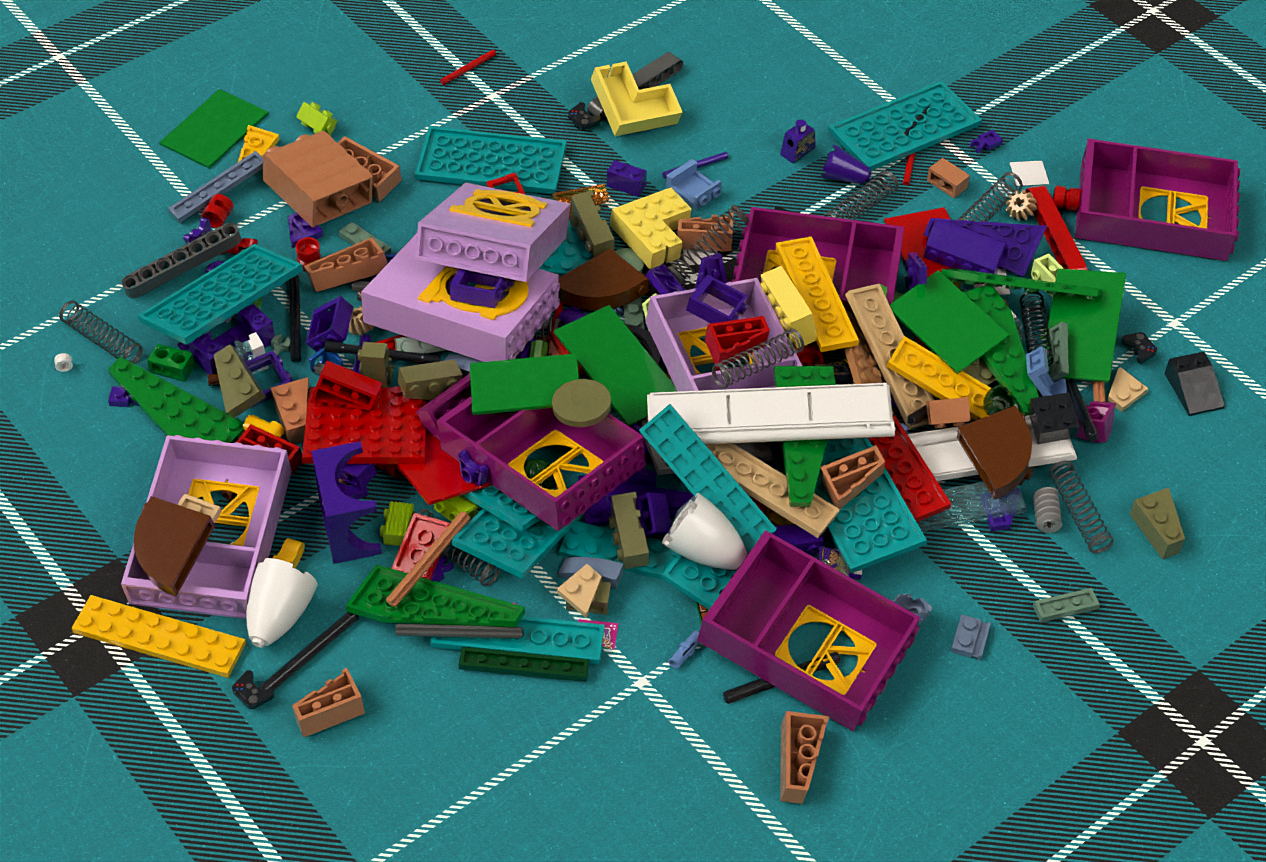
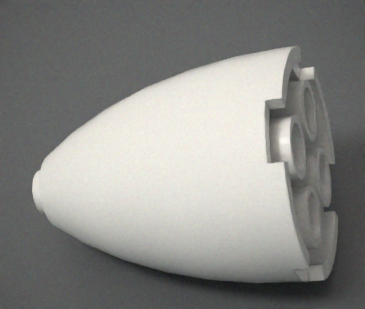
M697 493L695 501L690 500L675 519L670 529V534L667 533L662 544L679 555L699 564L720 569L736 570L747 556L742 539L727 517L712 502L700 493Z
M265 558L264 562H258L250 586L246 610L248 635L254 646L259 648L269 646L282 637L297 622L310 603L318 586L316 579L308 572L303 574L299 570L292 568L293 564L279 559Z

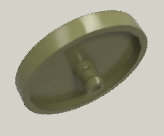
M589 379L569 381L555 391L552 397L553 413L560 422L572 427L592 426L601 422L609 414L611 396L608 389L597 381Z

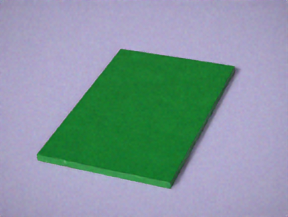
M218 89L159 143L161 146L210 169L247 134L248 125L255 127L268 115V111Z
M939 270L927 278V284H918L890 304L893 314L957 375L1009 337V334Z
M576 354L470 363L473 415L552 408V397L555 391L563 384L579 379Z

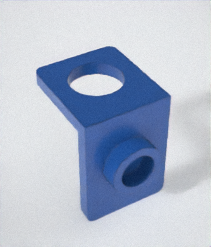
M324 348L309 358L310 370L312 372L315 371L313 367L316 364L314 363L320 356L321 360L319 363L325 364L326 361H330L344 367L343 360L337 353L324 352Z

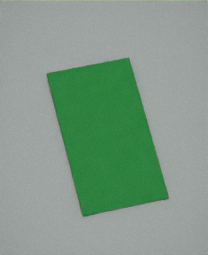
M1073 269L1057 270L1056 283L1102 289L1101 296L1095 297V300L1084 299V295L1079 294L1076 297L1065 296L1063 292H1058V295L1053 294L1048 329L1061 321L1068 324L1069 374L1062 378L1110 383L1126 273Z
M610 305L557 328L553 332L570 354H576L577 363L590 380L597 381L608 389L611 396V406L629 427L648 417L647 395L657 392H677L674 384Z

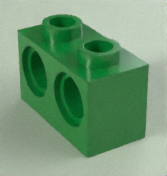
M161 344L156 345L147 359L150 373L186 382L195 367L193 353Z

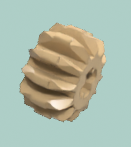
M1022 190L1020 194L1018 191H1015V196L1009 195L1011 200L1006 201L1008 206L1006 211L1010 213L1011 218H1016L1018 221L1022 217L1027 220V216H1033L1032 211L1037 210L1035 205L1036 199L1033 198L1032 193H1027L1025 190Z
M362 306L354 308L348 329L349 333H352L353 336L357 334L360 336L369 330H373L375 326L363 322Z

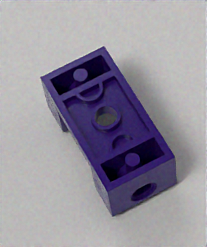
M254 304L243 308L239 313L235 314L237 325L213 340L208 333H205L196 338L192 343H188L190 353H193L194 362L207 374H218L214 354L229 344L238 346L236 350L244 361L251 357L248 345L249 335L256 332L265 349L271 345V340L275 337L272 320Z

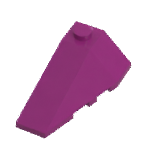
M1091 401L1090 405H1086V408L1098 433V439L1092 441L1096 443L1106 442L1112 431L1116 403ZM1078 419L1080 428L1077 437L1087 440V437Z

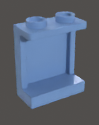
M691 159L667 175L666 188H672L690 207L697 210L721 194L722 181L717 180L713 183L697 171V162Z
M1043 346L1026 354L1027 374L1043 397L1067 393L1066 380L1061 378L1053 381L1047 373L1049 371L1047 351Z

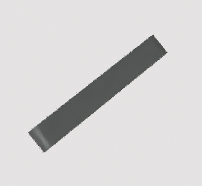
M671 52L665 53L632 74L638 89L658 86L678 73L683 67V61ZM594 98L588 104L587 110L594 116H600L601 121L607 118L599 98Z
M234 223L224 224L128 274L122 279V286L126 295L129 298H137L237 246L241 242L237 225Z

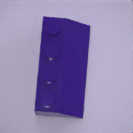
M937 218L926 244L924 258L953 269L997 274L1000 269L1005 243Z

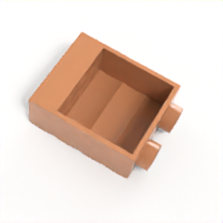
M325 131L311 136L307 134L301 135L295 142L282 147L273 146L263 154V181L312 228L372 203L373 176Z

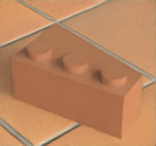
M712 215L711 218L702 220L701 217L679 219L677 236L683 242L682 249H692V244L699 246L697 239L703 240L702 234L708 235L707 229L714 231L712 224L719 226L717 220L722 219L724 221L723 217ZM725 216V219L733 228V221ZM719 220L724 230L732 237L733 231ZM714 226L727 244L713 232L709 231V233L721 246V249L704 236L713 250L721 252L731 251L732 239L718 227ZM699 241L700 245L704 250H711L704 243Z
M308 377L271 388L273 404L281 425L285 429L288 442L293 444L304 441L310 387Z
M875 445L822 466L820 469V480L833 505L841 509L884 473L885 460Z
M347 667L341 671L342 674L337 678L326 681V685L317 692L313 690L292 705L296 723L303 738L365 714L362 696Z

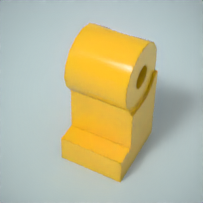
M287 538L277 556H273V559L293 564L292 568H296L303 555L305 544Z

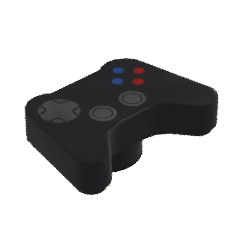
M580 102L568 112V118L578 129L585 130L601 123L600 116H591L585 111V103Z
M1138 332L1122 336L1121 343L1134 348V354L1138 356L1137 362L1139 364L1146 362L1156 355L1157 347L1154 346L1145 333Z
M247 670L232 686V691L247 708L256 709L272 700L274 693L271 689H259L253 683L254 675L251 670Z

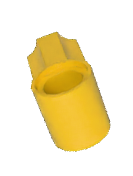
M248 415L243 424L244 430L251 424L280 438L285 433V429L280 423L276 421L269 423L255 415Z

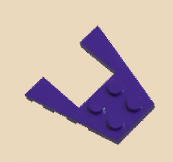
M916 252L908 253V259L905 260V269L908 271V276H905V286L908 287L909 291L918 284H927V266Z

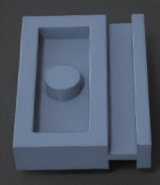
M961 614L951 652L969 658L976 657L978 658L977 660L981 661L991 623H984L980 619Z

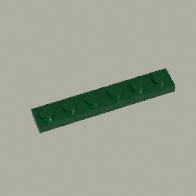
M462 647L459 660V669L583 682H587L589 659Z

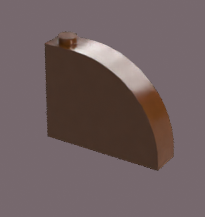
M610 248L561 276L558 280V283H560L558 292L560 301L569 306L584 310H599L608 305L612 309L618 308L648 293V278Z
M1016 406L958 427L957 439L993 499H998L1017 487L1028 470L1032 451L1031 433L1026 424L1024 414L1019 412Z
M152 496L144 504L135 527L134 550L145 574L160 590L177 597L215 527L210 515Z

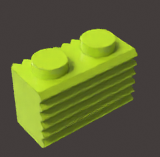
M391 501L389 509L384 510V521L386 522L380 528V537H383L384 544L401 546L412 516L415 513L413 503Z

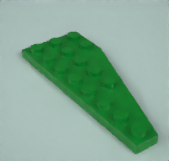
M942 269L941 271L951 282L964 281L965 284L971 285L987 283V285L992 284L993 287L1006 285L1005 288L1014 290L1023 287L1024 291L1027 292L1047 290L1046 293L1058 295V292H1063L1065 296L1076 297L1079 294L1084 295V299L1095 300V297H1100L1102 289L970 270Z
M992 284L963 292L1009 334L1006 340L981 358L997 381L1009 389L1007 395H1012L1016 398L1020 412L1024 416H1028L1030 399L1038 398L1039 396L1036 386L1027 374L1026 355L1010 308Z
M119 357L108 369L109 375L120 387L129 393L131 399L140 405L142 411L157 427L159 426L163 430L166 437L167 435H180L185 438H201L203 440H220L226 443H235L245 431L243 429L244 422L237 418L233 419L224 411L122 357Z
M774 366L773 369L775 388L836 385L833 366ZM827 439L782 441L790 507L811 506Z
M377 564L345 605L347 612L383 623L516 627L525 614V607L422 577L396 607H392L387 603L386 599L408 573Z

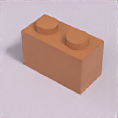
M942 158L929 168L927 181L952 198H956L968 188L970 175Z
M968 397L926 401L928 424H934V428L946 427L945 423H953V426H963L966 421H970Z

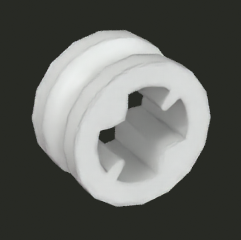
M61 353L55 356L54 363L57 371L67 372L72 369V357L69 354Z

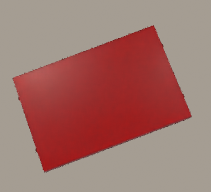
M945 207L884 219L885 224L904 227L901 258L905 264V260L908 259V253L916 252L927 266V278L938 270L941 272L942 269H953L924 258L929 238L923 235L930 218L950 219Z
M427 429L425 464H395L428 505L492 486L487 481L481 486L473 482L467 483L461 476L459 461L443 451L440 440Z

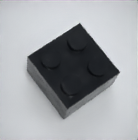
M1069 392L1030 399L1028 413L1037 444L1077 437L1080 425Z

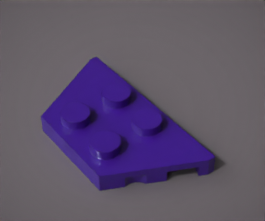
M665 264L650 269L645 275L649 279L650 285L660 293L659 295L685 291V288L668 270Z

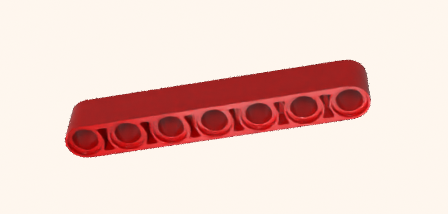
M1042 185L1027 188L1026 192L1032 193L1033 198L1037 201L1035 204L1037 210L1032 212L1039 226H1047L1044 236L1057 262L1064 269L1087 270V266L1047 187Z

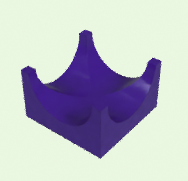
M361 441L311 451L319 502L333 564L382 554L380 543L363 541L349 529L351 524L357 519L377 512L375 500H358L368 496L366 486L361 490L355 486L339 482L341 472L346 463L355 455L363 453Z

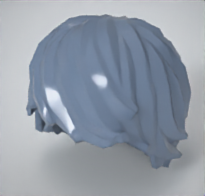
M898 593V596L892 601L919 616L918 626L922 625L928 616H931L929 611L932 612L933 608L923 598L913 600L911 594L905 593L901 595Z

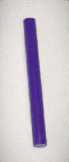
M723 152L696 161L697 168L727 159L728 154ZM677 168L662 172L663 178L666 179L667 175Z

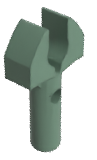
M282 334L273 337L271 347H274L273 351L276 356L281 351L289 352V337L286 338L284 343H281L283 340Z

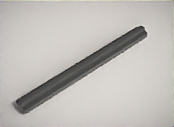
M397 624L395 630L397 636L522 638L523 635L522 627Z

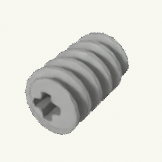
M1053 487L1041 488L1033 496L1036 526L1040 531L1046 533L1056 532L1062 527L1058 490Z

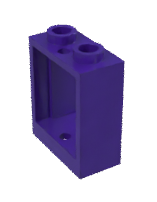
M459 268L450 284V298L453 301L496 308L498 302L503 299L504 291L509 287V279ZM468 282L487 286H493L495 288L492 291L467 286Z
M707 274L690 296L686 311L710 324L738 320L739 314L743 315L747 309L746 300L748 296ZM710 294L735 309L728 316L702 301Z
M339 296L316 308L313 311L306 344L314 351L319 352L325 347L326 340L344 342L347 338L354 306Z
M273 350L245 362L251 373L271 365L281 382L276 386L292 382L290 373L288 371L285 372L282 367L281 357L279 355L276 356ZM271 388L263 391L266 397L253 406L271 399Z

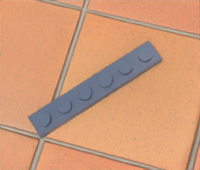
M254 151L168 208L170 214L181 223L207 206L215 194H225L263 169V157L257 151Z

